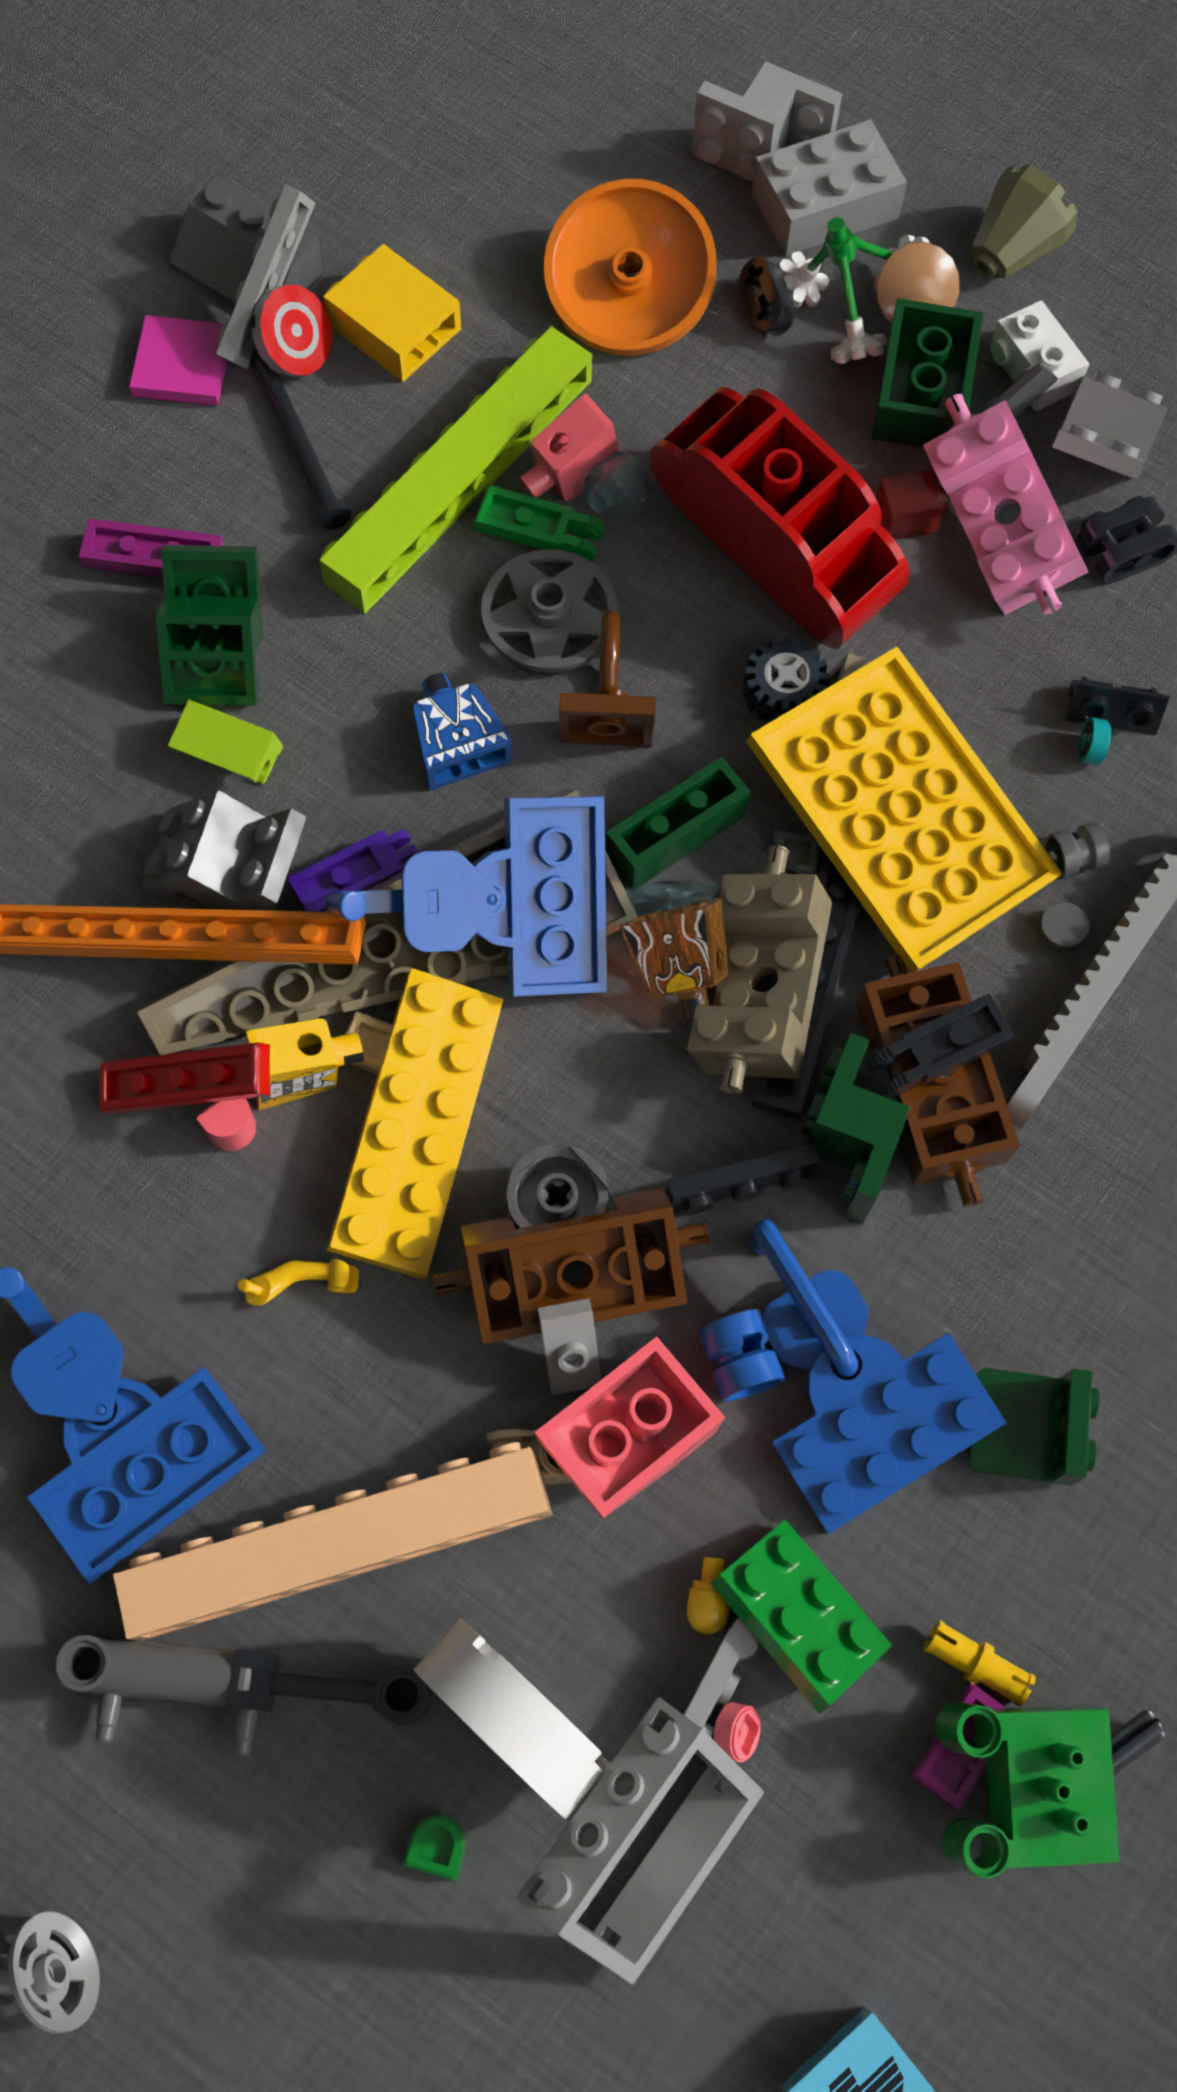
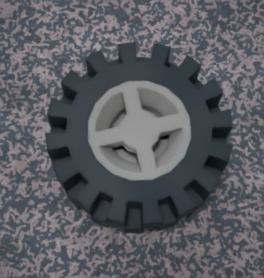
M785 636L784 645H779L778 638L775 637L769 640L768 648L761 643L757 646L756 653H751L745 670L743 697L748 698L746 706L750 712L758 708L756 718L763 721L768 715L771 716L770 722L827 688L829 672H826L827 662L825 659L819 661L821 652L816 647L810 652L807 651L809 642L801 639L799 646L792 645L793 637ZM783 684H791L792 688H782L781 686Z

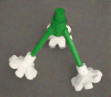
M832 218L827 224L828 233L826 234L823 246L814 258L805 261L803 253L797 251L792 253L788 259H782L776 265L782 272L794 307H800L804 299L809 307H814L818 304L821 298L819 291H824L829 283L827 275L818 273L821 263L827 256L832 264L839 266L848 319L845 321L847 337L842 339L840 345L831 349V359H834L836 363L843 364L850 361L851 358L852 360L864 358L866 353L871 356L881 355L884 353L883 346L887 344L884 334L869 335L865 333L862 317L857 315L849 270V263L854 260L856 250H861L887 261L894 251L908 243H929V240L925 237L918 236L915 238L912 235H905L900 238L898 249L888 248L887 250L857 237L849 228L845 227V222L842 218Z

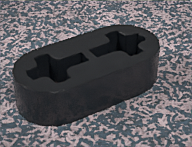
M754 257L741 270L739 276L740 291L754 326L772 336H781L787 332L794 321V303L780 268L761 257Z

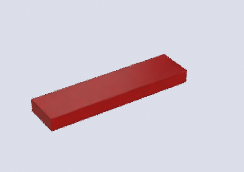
M261 1042L100 1063L99 1112L114 1114L270 1096V1045Z

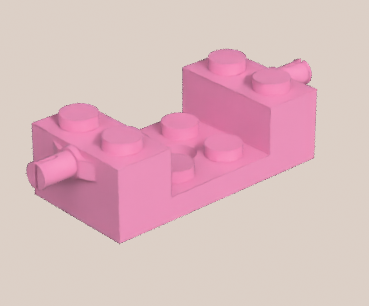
M956 394L953 397L960 409L959 412L951 398H948L945 402V407L948 409L955 425L948 432L924 444L923 447L941 485L951 500L978 558V565L995 601L1003 613L1007 615L1037 599L1043 614H1051L1053 612L1046 596L1049 597L1052 606L1057 611L1061 608L1062 603L1059 601L1054 590L1088 573L1087 567L1007 401L1004 400L980 414L971 416L963 395ZM1007 504L1020 506V515L1016 521L1011 524L997 522V514L1003 506Z

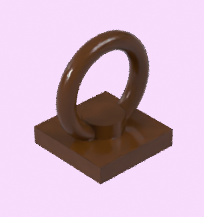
M607 610L602 615L599 688L591 690L587 694L560 692L559 743L636 747L652 746L656 697L629 696L626 692L618 690L620 615L615 610Z

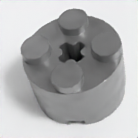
M553 1144L539 1146L520 1158L511 1170L506 1190L507 1216L512 1218L515 1230L605 1213L608 1210L609 1192L606 1175L600 1164L589 1153L580 1148L553 1146ZM553 1196L556 1200H560L565 1196L566 1205L561 1207L556 1204L551 1207L548 1205V1197Z

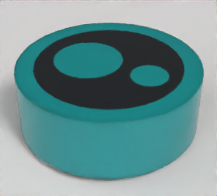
M1089 717L1086 720L1078 742L1077 758L1079 763L1098 766L1103 762L1111 740V726L1108 720Z

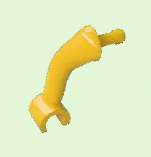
M338 1259L331 1260L329 1263L293 1260L256 1276L250 1281L241 1279L237 1287L240 1291L245 1292V1298L249 1304L262 1306L275 1298L292 1283L304 1280H328V1291L355 1293L358 1288L359 1270L357 1267L348 1265L346 1262Z

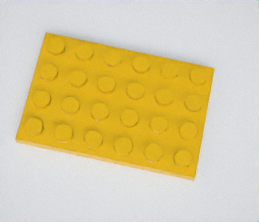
M898 647L893 648L753 732L746 741L893 949L901 956L911 973L921 970L1063 874Z

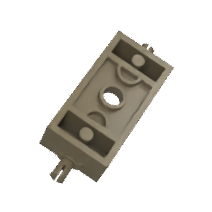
M775 845L769 847L765 871L757 874H724L719 904L721 926L727 934L723 954L724 962L722 959L713 1006L696 1005L687 1047L689 1054L707 1075H724L720 1088L722 1091L733 1094V1091L736 1094L742 1093L744 1076L800 1078L832 901L816 874L784 873L789 850L780 845H777V849ZM768 975L778 976L776 985L769 991L762 993L756 991L757 984L763 977Z

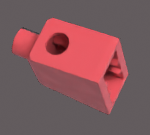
M585 393L532 440L531 446L536 465L518 479L529 496L538 498L548 489L552 488L563 501H570L622 468L613 423L589 395ZM595 475L594 482H591L592 476Z

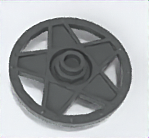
M555 549L527 552L502 565L487 583L481 603L484 631L498 653L519 667L545 673L572 670L588 663L600 653L601 621L604 613L584 602L593 580L598 584L606 599L607 610L618 612L614 589L606 575L595 564L577 554ZM554 562L570 566L554 577L549 578L532 564ZM508 577L516 599L491 612L494 595ZM500 636H529L534 658L514 650ZM568 637L596 639L583 651L561 659Z

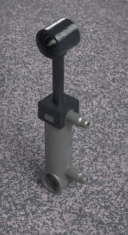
M80 1635L68 1640L61 1647L56 1658V1673L63 1685L77 1692L100 1695L95 1738L101 1742H111L113 1740L114 1730L118 1725L122 1697L236 1709L232 1735L234 1739L232 1752L234 1755L248 1756L250 1754L251 1742L255 1737L258 1711L273 1712L275 1695L373 1704L375 1711H379L388 1721L399 1725H410L421 1720L429 1711L432 1701L431 1688L416 1674L413 1668L406 1666L394 1667L382 1676H378L377 1682L278 1672L280 1656L274 1653L238 1649L234 1651L94 1637L91 1635ZM94 1649L100 1656L101 1665L99 1671L89 1680H83L77 1672L78 1660L83 1653ZM402 1680L413 1682L418 1689L417 1703L407 1712H397L389 1703L390 1689L395 1683Z

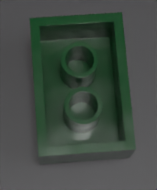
M897 298L888 334L871 439L924 448V444L948 432L955 425L948 409L945 407V402L948 398L952 399L959 412L960 409L953 396L962 394L969 410L984 312Z

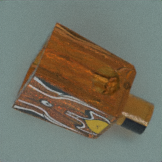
M721 898L639 915L620 926L637 969L652 998L677 994L682 1016L685 1020L694 1019L696 1005L710 1006L706 988L719 984L728 977L729 971Z

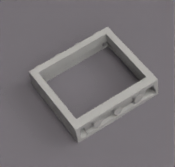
M658 1697L519 1892L516 1899L556 1934L633 1985L754 1809L764 1791L701 1727ZM662 1716L667 1723L660 1733H657L652 1728ZM694 1753H696L709 1766L593 1932L578 1922L579 1918ZM720 1778L727 1783L722 1793L714 1789ZM543 1882L550 1886V1889L540 1900L534 1895ZM614 1932L621 1937L615 1947L608 1943Z

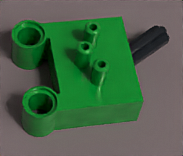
M958 1701L947 1704L940 1710L936 1718L935 1730L937 1738L942 1746L951 1752L978 1758L986 1757L990 1824L964 1817L951 1822L942 1835L941 1846L944 1857L956 1869L987 1879L999 1876L1008 1868L1120 1862L1114 1775L1164 1739L1165 1734L1162 1722L1151 1711L1144 1710L1111 1733L1109 1709L1076 1705L991 1709L987 1706ZM971 1715L975 1721L976 1730L973 1739L966 1743L962 1733L963 1724ZM979 1834L983 1843L982 1851L979 1857L972 1861L969 1854L970 1843Z

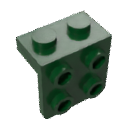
M983 1368L976 1374L1003 1416L1006 1424L969 1446L968 1463L973 1471L1072 1486L1086 1478L1087 1471H1093L1096 1461V1442L1089 1439L1090 1419L1096 1418L1099 1409V1389L1092 1387L1093 1371L1072 1368L1061 1378L992 1368Z

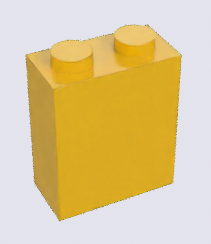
M382 244L371 255L364 256L354 270L341 281L333 283L323 296L331 328L401 382H404L461 330L460 301L385 244Z

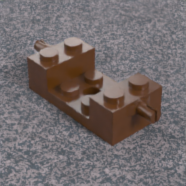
M897 955L896 959L895 956H891L884 961L890 978L865 983L856 1006L866 1038L869 1039L870 1049L880 1047L881 1050L899 1041L903 1034L972 1002L959 962L909 973L901 956ZM990 1053L953 1070L952 1075L949 1077H938L926 1084L922 1081L912 1089L895 1096L897 1102L911 1107L904 1124L905 1128L899 1138V1143L913 1186L939 1179L955 1180L964 1208L984 1202L975 1174L982 1169L1008 1163L1020 1147ZM906 1054L897 1062L886 1067L889 1079L915 1067Z
M663 1188L612 1197L614 1211L516 1230L511 1217L461 1226L465 1247L463 1269L433 1274L436 1295L467 1290L476 1307L483 1344L541 1333L537 1308L589 1298L594 1322L687 1304L680 1259V1248L704 1243L709 1244L708 1230L705 1222L676 1228L673 1207ZM573 1261H583L590 1266L587 1278L578 1283H570L562 1278L563 1269Z

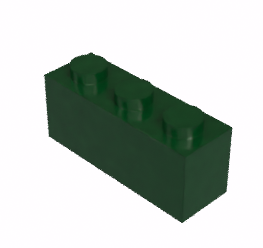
M721 756L606 832L605 850L615 870L633 892L746 817L751 791Z

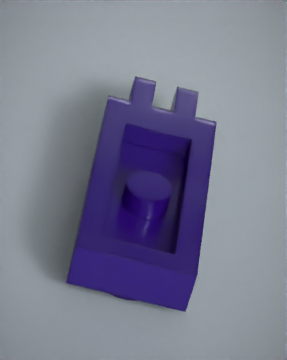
M399 830L387 836L385 831H378L287 879L291 890L304 911L324 912L327 910L324 904L325 898L330 892L366 890L401 872L405 862L419 851L415 845L406 846L411 841L406 830Z

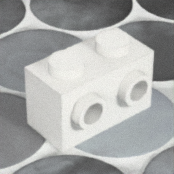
M1042 300L998 320L989 349L994 361L999 366H1003L1013 381L1025 368L1035 366L1040 361L1051 369L1058 378L1051 387L1031 403L1036 412L1077 393L1082 378L1089 367V362Z

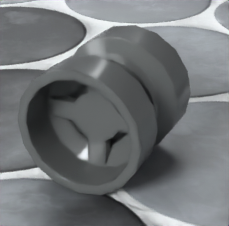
M1097 822L1080 825L1077 831L1071 834L1063 830L1048 834L1046 838V851L1063 873L1058 877L1059 879L1077 875L1080 868H1087L1092 871L1107 867L1110 862L1108 840L1103 828Z

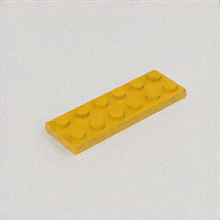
M411 968L407 973L326 1249L327 1251L421 1280L427 1277L503 1003L502 998Z

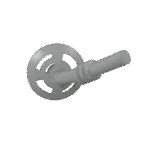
M52 1911L39 1913L26 1920L19 1927L12 1940L9 1951L8 1970L0 1969V1994L14 1995L18 2006L29 2021L41 2030L52 2034H64L83 2025L92 2014L97 2003L100 1988L99 1966L94 1948L83 1929L68 1916ZM51 1933L58 1936L68 1946L73 1954V1961H71L68 1953L59 1943L50 1939ZM31 1935L32 1950L24 1958L21 1968L19 1967L20 1953L25 1941ZM79 1982L76 2002L67 2014L59 2003L65 1998L69 1989V1983ZM38 2011L44 2012L45 2016L40 2014Z

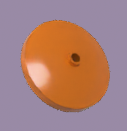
M615 180L596 186L583 193L560 215L549 235L545 249L544 279L550 303L558 319L579 341L607 354L639 356L657 352L674 344L692 330L701 319L710 303L715 287L717 269L716 250L712 234L704 217L681 193L666 185L650 180ZM628 273H635L634 277H626Z

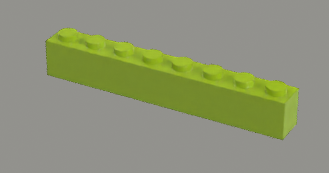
M552 326L539 339L534 338L525 348L523 355L512 366H506L499 373L495 383L483 395L479 394L471 401L467 411L456 423L448 424L441 432L438 441L427 452L419 453L412 461L410 469L398 481L390 482L383 490L380 499L368 511L360 512L354 519L351 528L338 541L334 540L327 545L319 559L324 585L363 614H366L484 493L487 487L523 453L532 440L551 424L591 383L592 354Z

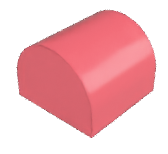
M245 1098L215 1102L197 1115L198 1117L196 1118L210 1142L218 1149L224 1151H237L246 1147L252 1141L256 1132V1121Z

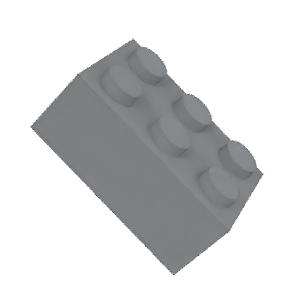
M870 119L757 156L751 194L785 256H788L794 252L823 244L828 233L827 224L832 218H842L845 222V227L849 228L853 234L899 219L907 181Z

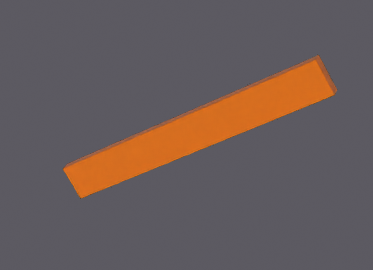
M0 904V954L358 964L367 922L364 916L357 921H347L342 916L331 912Z

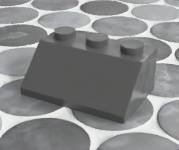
M215 176L188 204L169 260L170 268L235 307L237 289L240 283L247 279L253 264L252 254L257 241L264 237L270 222V208L218 176ZM306 229L282 285H300L308 289L323 273L318 237Z

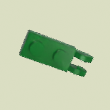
M492 485L487 487L474 520V531L541 550L555 549L571 552L586 558L590 562L595 560L598 552L596 550L597 547L594 546L595 544L590 543V541L581 540V538H589L594 541L600 540L604 535L606 527L599 518L573 511L572 507ZM570 529L578 537L567 535L568 530Z

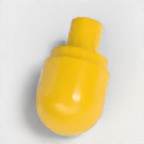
M704 1556L701 1580H693L692 1588L689 1587L687 1619L692 1628L701 1634L711 1635L721 1631L729 1619L730 1606L711 1585V1582L724 1571L725 1559Z

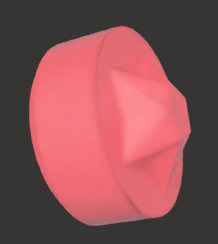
M730 1702L724 1706L717 1718L714 1741L734 1761L744 1762L752 1756L758 1745L760 1719L754 1707Z

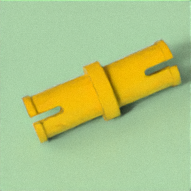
M938 1620L928 1634L931 1641L926 1640L924 1643V1652L931 1653L963 1672L964 1680L974 1685L980 1682L1009 1699L1018 1707L1025 1703L1032 1691L1026 1688L1027 1685L1032 1687L1035 1684L1036 1676L1034 1674L1027 1673L995 1654V1648L985 1641L978 1644L947 1626L942 1620Z

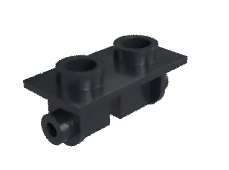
M1082 676L1081 680L1072 679L1069 688V698H1071L1065 721L1085 723L1089 717L1108 720L1111 728L1157 735L1170 697L1163 693H1157L1155 687L1143 689L1122 685L1121 688L1113 687L1112 683L1088 680V677Z

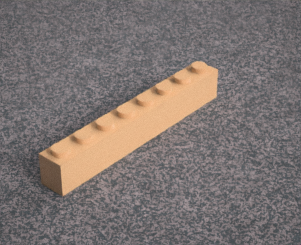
M519 1442L502 1445L489 1451L491 1459L470 1465L468 1458L453 1460L437 1467L439 1475L419 1480L417 1474L401 1476L386 1482L387 1491L367 1496L366 1490L348 1492L336 1497V1506L316 1512L314 1505L296 1508L283 1514L285 1522L265 1528L263 1521L251 1522L233 1528V1538L213 1543L212 1537L199 1538L181 1544V1554L162 1559L161 1553H151L131 1559L129 1561L130 1569L113 1574L126 1639L145 1641L554 1516L537 1454L530 1447L521 1449Z

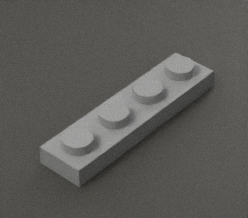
M287 184L284 185L281 195H278L271 205L270 222L264 237L260 238L254 247L252 254L253 264L247 279L243 280L237 289L235 296L236 306L230 321L223 325L218 338L219 348L216 354L247 370L256 350L252 334V328L256 327V315L253 316L255 305L265 292L282 286L316 204L303 192Z

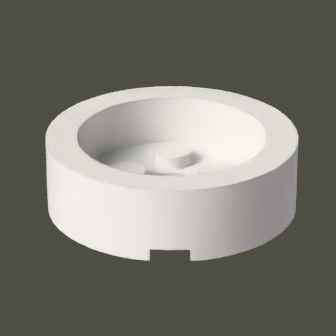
M462 1618L450 1628L413 1669L500 1758L567 1822L571 1821L612 1763L611 1761L608 1762L601 1755L602 1752L501 1654L487 1644Z

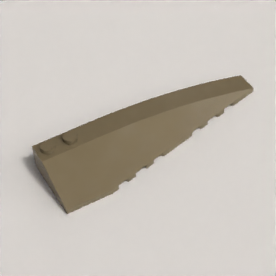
M565 788L549 797H580L576 789ZM505 819L444 850L457 851L472 864L486 852L505 848ZM605 850L606 936L639 919ZM402 871L366 890L402 889ZM402 912L365 913L364 918L367 923L358 964L229 961L141 1008L137 1013L159 1054H170L221 1042L227 1038L244 1035L246 1031L314 1020L329 1014L342 1011L344 1013L399 1000L407 973L411 968L461 985L486 977L508 974L507 947L488 943L475 934L460 950L423 952L412 947L406 940L403 932Z

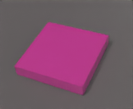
M145 315L129 386L132 397L218 406L228 360L216 354L219 348V334L224 323Z

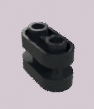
M1136 496L1119 508L1106 513L1098 511L1091 514L1082 522L1081 530L1077 535V540L1087 555L1094 556L1103 553L1095 562V568L1102 580L1107 584L1118 582L1158 566L1177 553V531L1170 524L1157 527L1164 519L1165 513L1157 500L1151 496L1145 498L1143 496Z

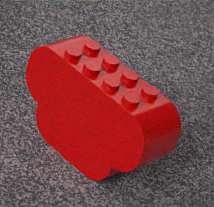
M720 387L651 448L650 461L653 473L659 485L674 505L821 644L832 649L840 648L907 586L910 574L907 560L896 541L881 525V509L870 487L851 465L781 400L768 391L756 388L743 397L731 388Z

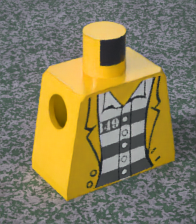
M321 1018L246 1031V1044L261 1042L270 1045V1096L256 1097L259 1110L331 1090L336 1087L339 1066L364 1060L362 1045L357 1032L331 1038L327 1022Z

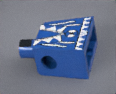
M436 673L424 679L421 686L426 698L417 701L412 706L427 786L430 791L512 763V740L510 735L476 685L469 683L452 689L449 679L444 673Z

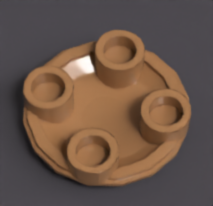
M927 242L908 243L894 251L882 265L881 271L875 276L873 287L877 294V302L882 314L891 323L897 298L954 307L959 295V274L953 259L941 247Z

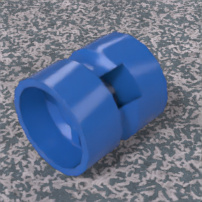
M760 1309L729 1315L706 1325L698 1331L708 1361L716 1362L718 1365L712 1374L723 1402H731L753 1396L773 1388L785 1380L776 1352L765 1347L770 1336Z

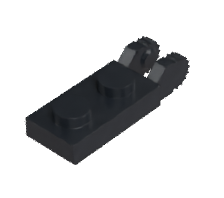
M986 994L903 1034L899 1041L872 1054L867 1059V1062L872 1071L884 1069L900 1060L906 1054L908 1055L915 1068L892 1077L883 1086L887 1097L891 1098L912 1089L922 1081L926 1084L1011 1043L1015 1035L992 996Z

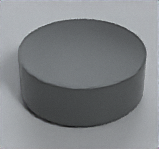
M1059 902L1048 907L1038 924V934L1041 941L1049 949L1056 952L1065 953L1077 949L1089 931V921L1085 912L1080 907L1068 902Z

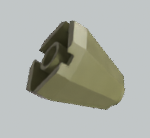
M1031 164L1023 165L1017 172L1016 166H1009L998 178L972 245L971 256L974 259L973 264L981 275L987 278H1007L1067 241L1075 231L1078 210L1072 202L1067 208L1065 207L1061 198L1066 192L1060 183Z

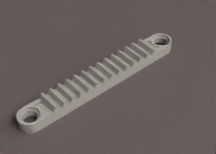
M1164 855L1157 868L1023 1063L1028 1075L1007 1104L1012 1122L1022 1128L1177 899V855Z

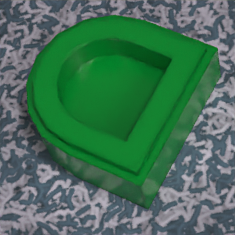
M432 1815L424 1818L414 1828L403 1865L457 1881L465 1852L466 1839L463 1829L456 1820L446 1815Z

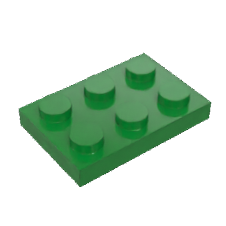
M786 1520L782 1521L711 1582V1585L819 1714L830 1707L892 1646Z

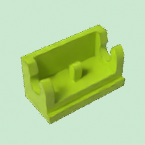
M189 699L168 744V747L173 751L189 755L262 785L266 782L278 754L283 749L282 743L274 732Z

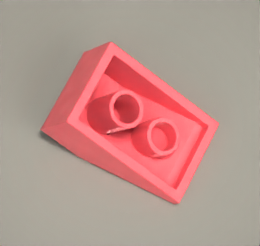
M656 1336L534 1432V1436L601 1519H604L678 1465L717 1432L725 1417Z

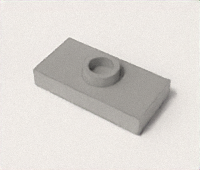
M590 1299L537 1308L551 1395L589 1389L602 1380Z

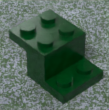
M164 545L161 550L165 597L156 613L163 704H187L189 699L202 705H257L259 697L256 653L263 636L257 547Z
M850 1033L844 1049L837 1046L833 1048L801 1133L810 1137L807 1145L814 1143L818 1158L852 1171L849 1174L840 1200L849 1203L843 1218L862 1225L878 1197L911 1107L853 1085L869 1039Z

